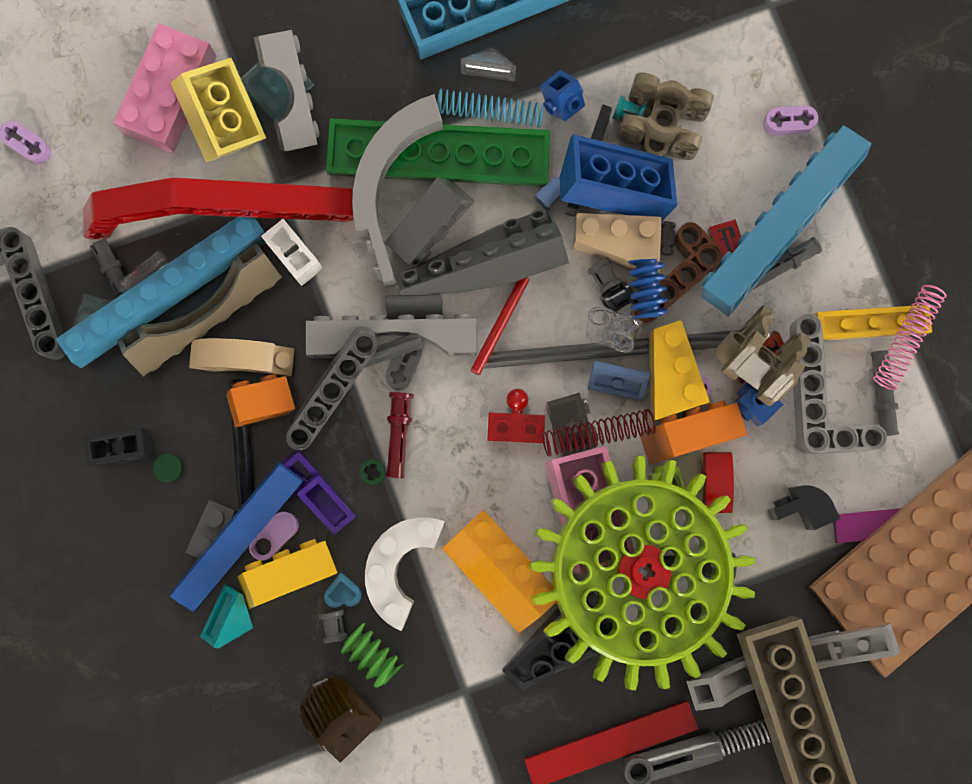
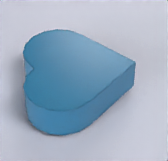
M343 572L338 575L324 593L325 603L331 608H337L343 604L352 607L357 605L362 599L360 587Z

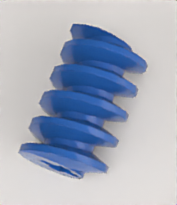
M657 259L628 261L629 264L637 266V268L629 271L630 276L637 277V280L630 282V287L638 289L637 292L630 295V298L639 301V303L631 306V310L639 312L638 315L631 319L660 317L668 313L667 309L659 307L660 304L667 302V298L659 296V293L667 290V287L658 284L659 281L666 278V275L657 273V270L665 267V263L658 262Z

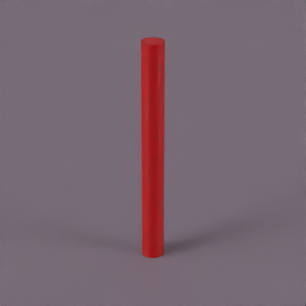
M528 277L516 282L470 369L472 373L481 375L530 281Z

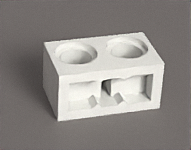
M284 219L261 236L301 286L323 269L319 261Z

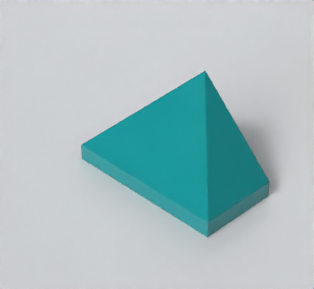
M224 584L200 635L203 640L214 648H220L253 629L243 595L227 584Z

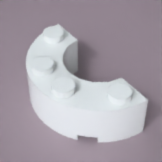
M420 517L402 521L384 532L369 553L365 568V586L369 600L379 616L389 625L400 631L405 626L414 600L406 596L399 587L397 579L399 562L407 552L414 548H436L446 523L444 520Z

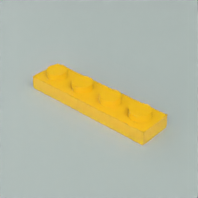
M920 305V306H922L923 308H925V309H927V310L930 311V307L925 306V305ZM912 306L816 312L814 315L821 321L823 341L897 336V332L903 326V321L907 320L906 315L909 314ZM911 310V314H917L914 310ZM917 310L919 313L931 317L930 314ZM914 316L925 323H930L921 317ZM908 321L905 322V325L912 326ZM912 322L913 324H915L916 326H918V327H920V328L927 329L926 327H924V326L921 325V324ZM927 325L929 330L924 332L926 334L932 333V326ZM902 327V331H908L905 327ZM909 328V329H911L912 331H914V332H916V333H918V334H921V335L923 334L922 332H920V331H918V330H916V329Z

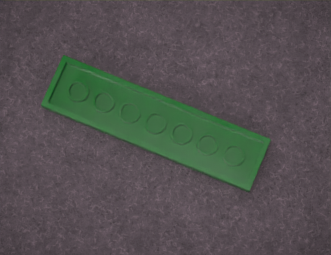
M330 118L327 175L355 177L366 147L387 121ZM443 124V130L433 132L416 140L402 151L394 160L384 178L435 181L439 177L452 182L544 187L548 184L550 130Z

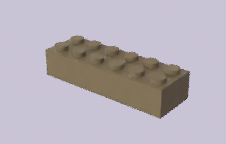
M790 616L737 633L785 784H857L803 620Z

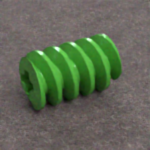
M363 623L344 642L341 653L344 655L352 651L349 661L353 663L360 660L357 669L360 672L368 668L369 670L365 678L368 680L376 676L377 679L373 686L377 688L385 685L404 663L395 667L394 665L398 657L394 655L387 659L386 656L389 648L385 647L378 650L381 640L377 639L371 642L370 639L373 632L370 630L363 634L362 630L365 626V623Z

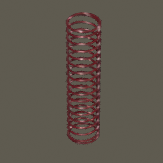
M645 409L644 412L639 410L637 413L632 412L631 415L626 413L622 416L620 414L618 418L615 416L611 419L607 417L605 421L603 419H599V422L593 420L592 424L589 421L586 422V425L580 423L579 427L574 424L573 427L567 426L566 430L563 427L559 431L555 428L553 433L550 430L547 433L543 431V446L546 455L551 457L552 450L548 438V433L550 432L553 438L554 451L556 455L559 454L555 439V431H557L561 451L564 454L565 446L561 436V430L563 429L568 451L571 452L572 447L568 436V428H570L574 448L578 451V442L574 433V427L576 426L580 445L584 450L585 443L580 430L581 425H583L587 445L591 448V439L587 430V424L589 423L593 443L597 447L598 439L593 427L594 422L598 425L600 443L604 445L600 421L604 423L605 437L610 444L611 436L606 424L607 419L611 422L613 440L617 442V432L613 424V418L617 420L618 435L620 440L623 441L624 433L619 421L620 417L623 418L624 432L629 440L630 430L626 421V415L630 417V429L633 437H637V430L642 437L643 427L638 416L640 412L643 415L642 420L645 433L647 435L650 433L654 434L656 430L654 416L651 410ZM647 411L653 421V432L649 427ZM633 414L636 415L637 430L632 418Z

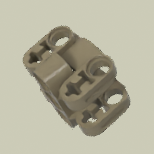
M644 72L637 73L628 99L630 102L640 106L646 104V107L651 109V113L648 118L624 114L617 138L622 142L632 145H638L643 141L641 149L643 152L664 157L667 150L671 149L670 154L676 158L683 160L694 159L699 151L702 136L681 128L682 125L677 126L679 117H684L694 122L705 121L711 110L714 95L700 88H694L689 91L687 87L674 80L660 83V79L655 75ZM657 118L667 119L669 125H660L657 122ZM649 144H659L662 151L654 152L650 149Z
M763 305L739 331H731L714 350V353L724 364L721 369L722 373L732 380L738 377L744 379L759 390L757 398L770 407L776 401H780L798 383V378L805 368L799 361L807 353L810 339L800 332L792 335L776 353L770 351L763 344L771 335L768 327L775 320L773 318L774 312Z

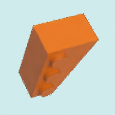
M725 400L708 405L709 410L702 412L701 407L684 412L685 417L678 419L676 414L661 418V425L656 426L654 434L650 433L647 435L643 431V436H640L648 464L657 463L748 435L737 402L726 405Z

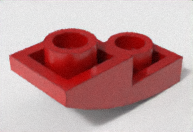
M703 452L701 473L706 476L702 503L708 507L714 499L720 496H728L730 502L718 513H732L734 499L732 453Z

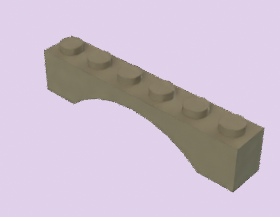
M255 242L233 258L230 270L222 285L203 305L189 314L171 321L156 324H140L117 341L120 350L138 372L145 376L149 372L157 370L171 356L181 353L185 346L193 340L203 337L213 326L227 320L241 306L248 305L262 291L272 288L282 277L260 246Z

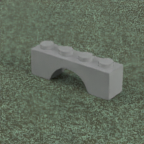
M292 30L254 37L260 66L276 71L284 79L289 90L288 107L285 113L274 122L280 150L290 151L317 145L316 138L319 137V129L316 121H312L310 110L313 109V102L310 93H306L304 81H307L304 65H299L297 53H300V44L296 35L293 36Z

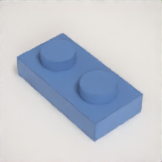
M594 361L587 389L643 401L650 373Z

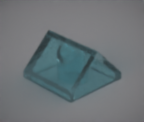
M258 61L241 77V81L247 95L275 122L285 113L288 107L289 90L284 79L276 71L260 66ZM308 76L307 81H304L306 92L314 86Z

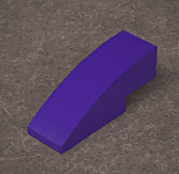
M294 450L280 462L302 478V483L295 490L296 494L334 535L356 517L333 487L300 450Z

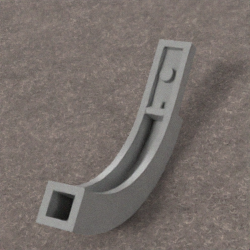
M434 94L407 105L383 124L366 147L355 175L352 205L356 231L359 238L370 235L369 238H365L369 254L376 255L378 264L373 265L377 281L383 280L386 288L396 285V281L379 225L378 199L380 189L388 169L402 151L416 140L433 132L443 130L442 118Z
M891 623L844 632L837 630L808 637L818 669L892 657L900 653ZM744 656L718 665L701 673V676L698 678H692L687 681L696 711L722 707L736 697L754 690Z

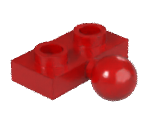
M519 388L511 390L506 397L511 413L489 412L487 441L543 444L542 432L545 430V415L522 414L523 409L526 408L529 402L528 394Z

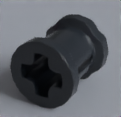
M625 281L620 283V287L613 292L600 296L603 306L612 317L616 316L617 311L623 307L637 302V300L630 298V295L634 292Z

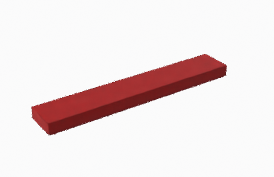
M684 700L526 757L524 760L532 784H549L698 730L689 702Z

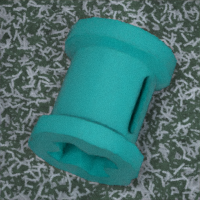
M621 95L612 119L616 120L619 118L622 120L624 114L643 116L647 105L642 104L640 106L625 100V96Z

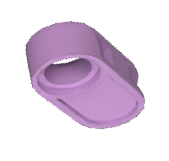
M280 512L274 515L249 545L251 555L257 560L271 559L272 555L277 554L297 533L299 523L296 516L289 512ZM262 538L269 540L272 546L270 552L266 555H261L256 549L257 542Z

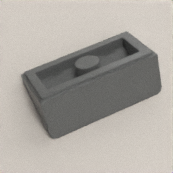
M440 294L385 296L388 320H397L399 315H414L415 319H426V315L431 314L443 315V300Z

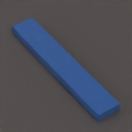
M278 462L170 592V597L194 612L302 483V478Z

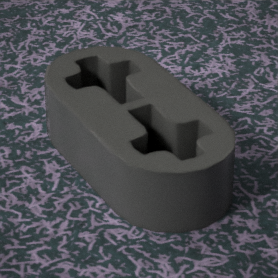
M422 348L416 350L417 355H411L407 363L403 362L405 354L391 360L385 377L386 382L392 389L400 391L410 385L422 358ZM401 366L405 367L403 376L406 380L405 382L400 381L396 385L391 375L392 373L397 374Z

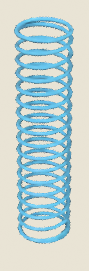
M442 89L439 90L437 105L440 114H443L446 106V114L449 115L452 108V114L455 116L459 106L460 117L463 115L465 108L466 118L469 117L471 111L472 118L474 119L478 109V119L482 118L484 111V118L487 120L491 109V121L495 119L497 111V121L500 122L504 109V123L507 122L510 111V123H513L516 113V123L518 125L523 111V125H526L529 113V126H532L536 111V127H541L544 102L541 105L539 118L538 102L535 103L531 120L532 102L529 101L525 117V100H523L518 119L519 100H516L512 117L513 99H510L506 115V98L504 97L499 117L500 97H497L493 115V96H491L486 116L487 95L484 96L480 114L481 95L478 94L473 115L474 93H472L467 114L468 93H465L461 112L460 91L454 113L455 91L452 93L448 111L449 90H446L442 110Z

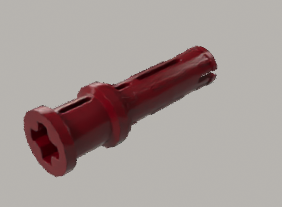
M389 392L391 408L387 421L391 425L386 477L404 479L408 425L412 422L410 405L411 399H414V394Z

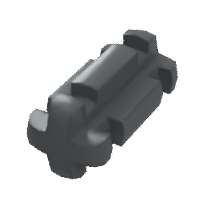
M663 221L661 223L660 255L670 256L674 252L672 249L676 232L673 230L676 227L674 222Z

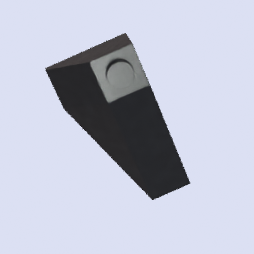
M591 591L586 597V603L590 608H593L598 604L599 596L594 591ZM559 607L502 669L523 690L553 677L554 673L565 668H573L585 659L601 655L588 647L581 658L572 664L565 659L569 649L575 645L579 638L570 627L565 628L558 635L552 637L546 636L543 631L550 623L562 617ZM609 618L603 619L600 623V631L603 635L610 633L613 625Z

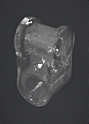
M599 306L592 308L588 313L586 335L593 343L627 353L633 350L635 346L634 339L641 333L643 324L638 318L631 319L634 317L632 315H626Z

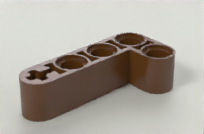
M693 222L683 224L675 234L674 245L685 260L672 270L665 279L658 282V284L666 286L672 295L671 300H667V302L659 305L661 308L668 310L721 262L722 252L720 248L698 224ZM688 232L692 234L695 240L694 243L685 242L682 238V233ZM701 253L711 255L713 263H704L701 259ZM680 271H688L692 275V282H684L680 278ZM631 310L630 318L638 315L639 312ZM658 317L631 320L637 326L646 327Z

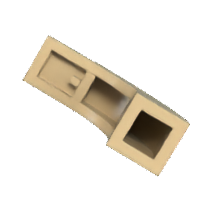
M196 339L191 344L189 368L213 372L247 371L289 377L292 376L294 348L251 340Z

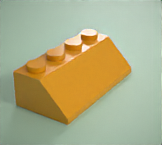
M484 510L442 548L518 633L540 618L556 603L555 600L545 605L532 604L531 597L540 592L553 590V585L541 572L528 569V562L531 561Z

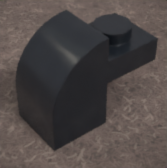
M809 485L788 488L792 499H790L789 495L773 501L774 507L767 509L771 520H780L799 512L806 530H816L840 519L834 503L828 494L817 487Z

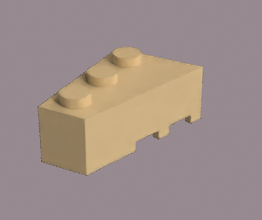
M576 214L573 249L602 260L608 258L609 261L622 265V267L629 270L637 268V266L628 263L631 260L657 259L660 262L661 217Z

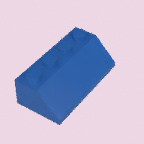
M574 134L571 136L559 177L561 201L622 215L661 217V222L678 206L673 159Z

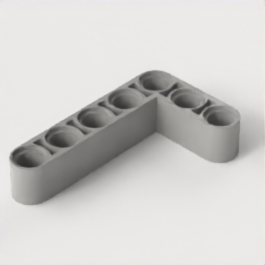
M813 314L802 315L793 321L789 328V337L800 332L802 333L800 329L801 322L808 324L811 330L810 334L805 336L810 339L807 350L812 354V362L807 363L803 358L799 361L805 368L798 378V383L793 387L796 440L799 449L807 454L868 452L881 449L887 442V434L879 425L829 426L822 324L819 318ZM806 377L814 382L813 391L805 388L804 380ZM808 405H811L816 410L814 420L810 419L806 414ZM867 431L874 435L873 445H869L865 440ZM839 432L843 433L846 437L844 447L837 443L836 437ZM811 433L815 434L818 438L816 448L811 447L808 443V436Z

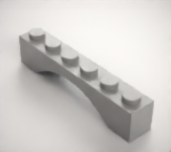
M438 314L426 315V319H415L414 315H399L397 320H387V316L384 315L370 316V320H359L358 316H342V320H331V317L315 316L314 321H306V355L309 358H335L351 333L361 326L371 328L376 337L391 335L407 336L418 333L423 341L439 348L448 356H477L476 318H471L469 314H456L454 319H443V315ZM361 336L357 339L356 344L370 340V338Z

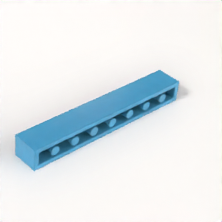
M844 125L837 133L832 132L825 140L822 151L820 153L814 152L806 164L808 167L803 173L798 171L789 183V189L785 193L781 191L775 197L768 213L763 211L755 221L754 225L756 227L750 233L746 231L737 243V249L733 253L730 251L726 253L719 264L721 267L715 274L710 272L702 282V298L729 317L863 162L872 143Z
M235 218L56 338V341L70 361L83 368L117 345V341L140 324H148L229 269L233 258L255 242L260 247L266 244L261 237L265 233L255 218Z

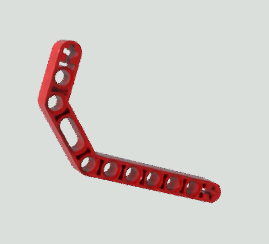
M175 177L92 192L83 208L84 238L91 240L108 239L119 224L176 214L348 222L354 220L352 205L353 189Z

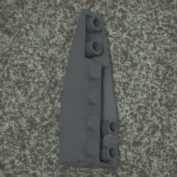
M550 208L533 211L531 214L518 219H509L503 224L497 225L396 275L401 295L461 293L515 282L568 264L569 260L562 235Z

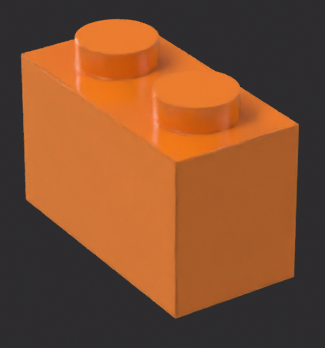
M277 374L260 378L261 382L250 384L249 381H242L233 384V389H230L226 396L235 427L290 414L295 409L286 376L277 378Z

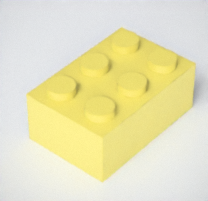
M232 58L182 73L170 82L206 163L248 148L266 139Z

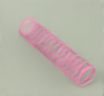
M929 284L922 285L918 297L915 298V303L912 304L909 314L906 315L907 320L903 321V326L900 327L897 337L894 338V343L891 344L888 354L884 357L885 360L881 362L882 366L878 367L879 371L873 377L876 383L891 390L899 388L893 381L902 382L897 376H905L902 371H907L908 369L904 365H911L907 359H914L910 353H917L914 349L920 348L917 342H923L920 336H926L924 331L929 330L927 325H932L929 319H935L933 314L938 313L936 308H941L940 303L944 302V298L947 297L942 289ZM924 287L935 288L941 291L945 297L926 291ZM923 293L926 297H920V294ZM930 296L942 299V301L933 299ZM923 299H927V300L933 301V302H935L936 304H938L939 306L931 305V304L927 303L926 301H924ZM917 304L920 308H914V305ZM919 304L928 306L934 309L936 312L929 311L920 306ZM911 310H914L917 314H911ZM917 310L926 312L930 314L933 318L927 317L919 313ZM914 316L921 317L930 323H925ZM908 321L912 326L905 325V322ZM912 322L921 324V325H923L924 327H926L927 329L920 328V327L916 326L915 324H913ZM902 327H905L908 331H902ZM909 328L916 329L922 332L924 335L918 334ZM899 333H902L906 337H900ZM907 334H911V335H913V336L919 338L920 340H916V339H914V338L908 336ZM899 338L903 343L896 342V339ZM903 339L908 340V341H911V342L915 343L917 346L911 345V344L907 343L906 341H904ZM896 344L901 349L893 348V345ZM900 345L906 346L915 352L909 351ZM890 350H893L898 355L890 354ZM898 351L903 352V353H905V354L911 356L912 358L907 357V356H904L903 354L899 353ZM887 356H891L896 361L888 360ZM895 357L901 358L908 363L902 362ZM887 361L893 367L886 366L883 363ZM892 363L898 364V365L904 367L905 369H902V368H900V367H898V366H896V365H894V364H892ZM881 367H884L886 370H888V371L891 372V373L881 371L880 368H881ZM890 369H893V370H895V371L901 373L902 375H900V374H898V373H895V372L891 371ZM878 373H881V374H883L885 377H887L888 379H886V378H884V377H880V376H878L877 374H878ZM887 375L893 376V377H895V378L898 379V380H895V379H893V378H891V377H889V376H887ZM875 378H878L881 382H883L886 385H883L882 383L878 382Z

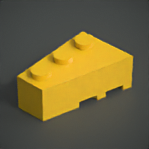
M682 320L653 329L649 333L651 412L654 420L656 421L709 403L710 401Z
M316 539L300 544L301 550L290 554L289 549L272 555L274 561L263 565L262 561L259 560L244 566L246 572L240 574L237 580L248 609L337 574L326 542L323 541L317 544Z

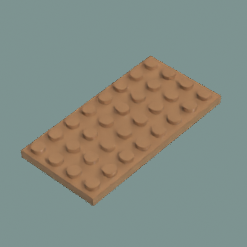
M972 448L809 586L844 631L891 623L900 653L897 656L869 660L879 674L885 678L972 604Z

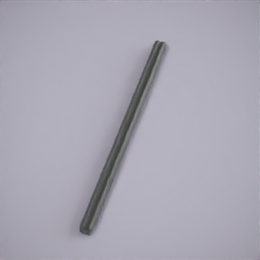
M731 331L687 334V338L692 350L717 348ZM649 338L492 352L484 369L649 354Z

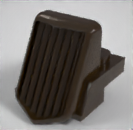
M342 675L338 679L329 676L310 684L300 705L301 715L299 717L306 730L314 737L317 745L323 751L327 750L340 763L383 722L382 717L362 699L361 694Z

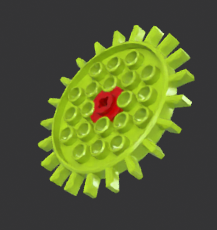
M644 456L633 457V480L624 482L618 480L616 468L611 460L601 463L607 487L596 492L592 490L588 481L582 475L573 478L575 487L585 500L572 510L564 501L557 498L552 499L549 503L551 507L567 520L559 534L542 528H537L534 532V535L541 540L555 544L552 562L541 560L528 562V569L551 572L553 590L540 592L531 597L532 604L545 605L556 600L562 614L560 619L550 623L543 630L546 636L558 635L565 628L570 627L579 638L575 645L569 649L565 659L573 664L590 647L601 654L594 670V679L603 682L608 675L612 661L615 660L626 664L625 688L635 691L638 685L640 666H654L658 687L668 689L670 688V679L667 663L681 659L684 669L689 676L698 678L701 674L697 663L692 657L691 653L704 644L710 653L724 658L727 653L722 645L712 637V634L721 622L733 629L743 630L745 624L740 619L726 612L731 595L741 599L754 598L755 592L747 587H736L733 585L734 567H748L756 563L755 557L746 555L732 557L729 546V539L740 536L748 530L746 524L731 525L723 530L715 517L719 511L727 506L730 498L728 496H720L714 499L708 507L697 499L696 495L706 479V476L702 473L696 474L690 480L686 490L672 485L677 463L674 460H667L665 462L660 481L646 479ZM640 497L645 498L648 502V509L645 513L639 512L636 507V502ZM615 510L620 511L623 515V522L619 527L614 526L611 522V514ZM679 510L683 511L686 515V522L683 526H679L675 521V515ZM590 523L594 524L598 530L597 537L592 541L585 535V528ZM654 523L658 524L661 528V536L657 540L653 539L650 535V527ZM693 536L698 539L700 544L698 551L695 553L688 546L689 540ZM628 537H632L636 541V549L631 554L624 548V542ZM603 550L608 551L611 555V562L607 567L601 566L598 560L599 554ZM667 550H671L675 556L674 563L671 566H667L663 561V555ZM706 563H709L713 569V574L709 579L704 578L702 574V568ZM577 564L583 565L586 571L585 577L580 581L575 580L572 574L573 568ZM640 567L647 571L646 576L639 573ZM682 576L688 581V588L683 593L677 589V581ZM617 577L622 578L625 584L624 590L619 594H616L612 589V582ZM656 590H659L663 595V602L658 607H655L651 601L652 594ZM591 591H595L599 596V602L593 608H590L586 603V597ZM695 603H698L701 607V615L694 620L690 610ZM634 604L638 609V615L634 620L630 621L626 617V609L629 605ZM673 617L676 620L677 626L675 631L669 634L665 629V622L668 618ZM609 618L613 625L610 633L603 635L600 631V623L603 619ZM648 631L651 635V643L643 648L640 645L639 638L643 632Z

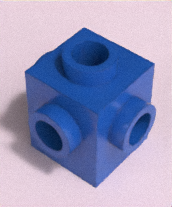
M562 70L540 85L545 100L544 108L551 116H557L561 120L567 121L586 106L582 95L583 88L579 81Z
M746 382L736 392L739 397L733 403L737 402L744 420H751L756 426L763 425L784 404L781 401H776L770 407L757 398L759 390Z

